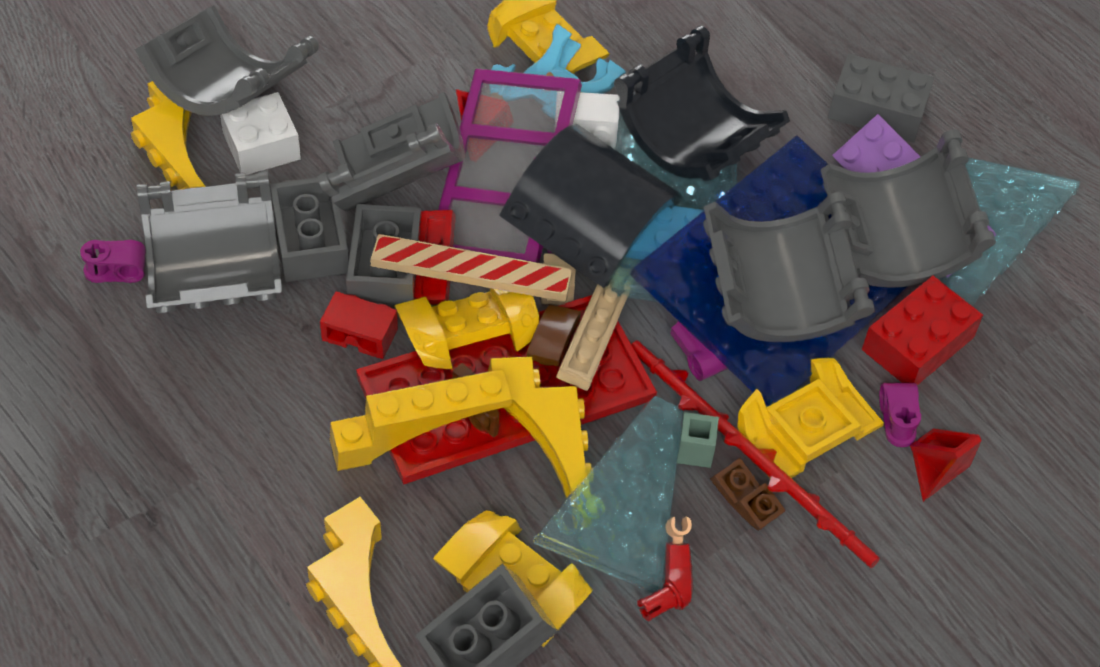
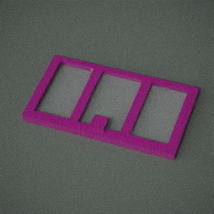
M475 69L459 128L464 144L465 158L463 161L449 166L438 210H453L456 215L453 248L536 263L540 262L543 246L501 218L499 214L521 176L539 152L560 131L573 125L582 88L580 79Z

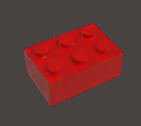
M932 276L868 328L862 351L901 383H916L919 385L975 337L983 314L935 276Z

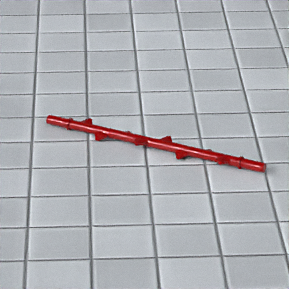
M638 340L631 344L638 358L650 368V372L659 376L682 397L678 405L679 409L696 410L701 415L719 417L717 430L725 436L724 443L736 446L771 478L767 487L769 491L787 492L817 520L816 526L819 529L830 531L840 540L842 546L850 549L869 568H873L879 562L880 557L856 537V533L853 530L846 528L819 503L820 497L818 495L806 492L774 463L777 453L774 449L757 448L728 421V414L717 412L685 383L689 374L686 370H671L665 365L663 359H658Z

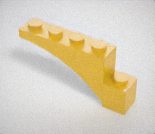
M153 81L147 83L150 95L147 101L150 109L131 118L134 130L131 132V137L139 149L143 147L146 150L147 156L155 168L159 166L162 169L166 181H170L171 187L176 186L178 189L205 187L196 174L186 151L187 130L192 112L172 102L159 90Z
M532 357L491 358L488 372L503 369L512 396L511 406L504 407V409L528 430L552 463L562 484L569 506L573 530L587 529L591 517L596 515V502L594 495L589 496L588 484L592 483V468L590 463H585L584 451H588V434L586 430H581L580 419H584L585 414L583 398L578 399L576 386L540 388L539 369H533Z
M504 370L490 371L366 396L365 415L330 423V443L337 471L372 464L374 459L394 447L440 426L483 412L511 406L512 396Z
M359 497L324 518L326 533L323 535V538L332 552L307 567L309 582L306 583V586L316 602L323 601L328 608L326 613L336 629L341 627L349 636L347 637V642L350 648L358 657L363 654L369 662L368 667H402L382 634L371 600L370 571L375 544L382 540L381 523L364 500Z

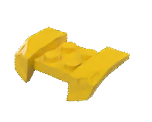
M504 0L490 13L487 29L494 48L498 47L509 36L534 63L550 47L552 33L556 24L572 34L570 39L581 44V48L566 67V70L572 74L596 63L599 58L605 59L609 57L610 54L593 36L583 38L555 10L556 0Z
M490 288V292H477L467 298L456 301H443L431 307L426 297L394 305L423 364L441 369H452L449 349L509 333L515 350L519 351L531 342L539 324V314L533 296Z
M834 358L812 359L810 384L766 407L760 391L756 389L740 408L737 422L738 430L757 448L774 449L777 452L774 463L791 478L803 472L807 462L853 436L858 441L884 426V422L858 393L845 375L840 364Z
M486 510L465 523L433 557L436 563L456 578L457 582L462 585L463 590L466 592L470 591L501 564H504L520 577L558 631L593 591L573 563L561 572L515 537L522 531L517 520L509 516H499L492 511ZM553 636L541 646L545 647L546 644L553 638Z

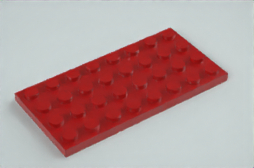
M592 295L558 306L581 311V322ZM542 310V311H539V312H538V314H539V322H540V320H541V318H542V316H543L545 310ZM617 320L588 391L576 386L578 399L583 398L585 414L584 419H580L581 425L656 400L657 391ZM577 326V328L575 329V331H574V333L572 334V336L570 337L569 346H570V344H571V342H572V340H573V338H574V335H575V333H576V331H577V329H578V326ZM509 333L449 349L452 369L425 366L417 351H413L356 369V377L366 398L368 395L453 379V370L461 363L474 374L488 372L491 358L526 357L530 343L516 351ZM532 360L533 369H539L540 388L574 386L556 378L563 360L559 366L542 365ZM499 408L497 409L499 413V430L495 437H492L486 431H480L475 428L469 418L466 417L418 435L389 450V453L404 485L535 441V439L506 409Z

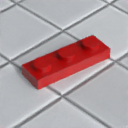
M421 211L419 241L453 247L456 218L454 211ZM416 275L414 300L426 297L430 305H438L443 301H449V280Z

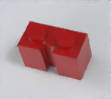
M335 291L320 320L322 341L347 348L348 344L358 347L360 353L384 359L398 331L397 310L385 304H376L360 299L353 294L347 295Z

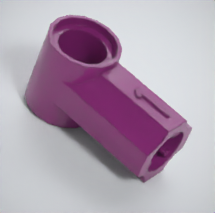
M685 316L671 327L670 334L687 356L688 367L698 381L705 380L730 368L731 359L726 347L719 341L713 342L695 317Z

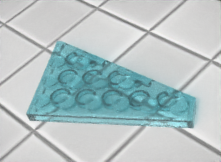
M969 158L965 165L980 211L987 213L988 225L996 233V236H994L996 243L991 248L982 252L983 256L952 273L948 278L946 276L942 277L941 282L973 306L980 295L990 288L991 283L1000 274L1002 275L1015 261L1016 256L1026 249L1028 243L1036 234H1039L1052 220L1053 216L1059 213L1070 197L1076 194L1080 181Z
M656 396L650 399L640 410V413L628 424L629 426L602 455L603 457L592 467L584 480L566 498L563 505L550 517V520L543 529L534 536L533 544L654 593L661 589L666 542L668 539L665 526L671 515L683 410Z

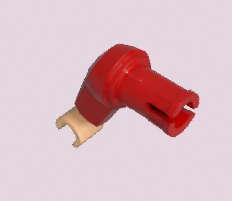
M687 516L682 519L681 532L675 528V517L670 518L666 523L665 529L668 535L672 537V542H666L665 583L662 589L637 601L638 607H644L639 610L646 621H651L672 608L682 610L691 602L693 591L690 544L683 542V536L689 533L692 527L691 520Z

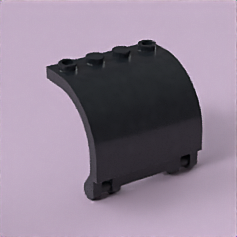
M700 25L693 29L690 35L686 34L679 38L676 42L677 48L646 68L642 65L635 66L629 71V75L623 74L616 78L614 86L620 99L617 101L624 122L642 151L658 166L671 174L682 178H702L703 181H709L717 178L721 174L720 171L726 166L738 163L741 160L740 156L746 152L759 148L761 146L760 142L764 139L779 134L780 128L790 122L786 110L758 111L744 105L730 94L718 78L708 54L710 33L706 27Z
M574 124L560 131L539 152L521 176L499 216L599 286L605 288L609 285L624 258L647 226L665 208L670 207L672 209L674 206H678L682 196L679 192L583 127Z

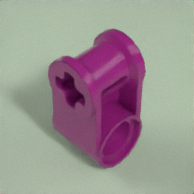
M91 240L86 242L80 249L81 259L86 263L83 268L84 276L91 282L136 283L144 277L146 248L139 241ZM95 249H98V250H99L98 258H97L96 250H95ZM96 265L98 269V274L95 273Z
M881 383L879 404L883 414L886 438L896 447H908L915 441L916 428L921 422L918 386L916 383Z

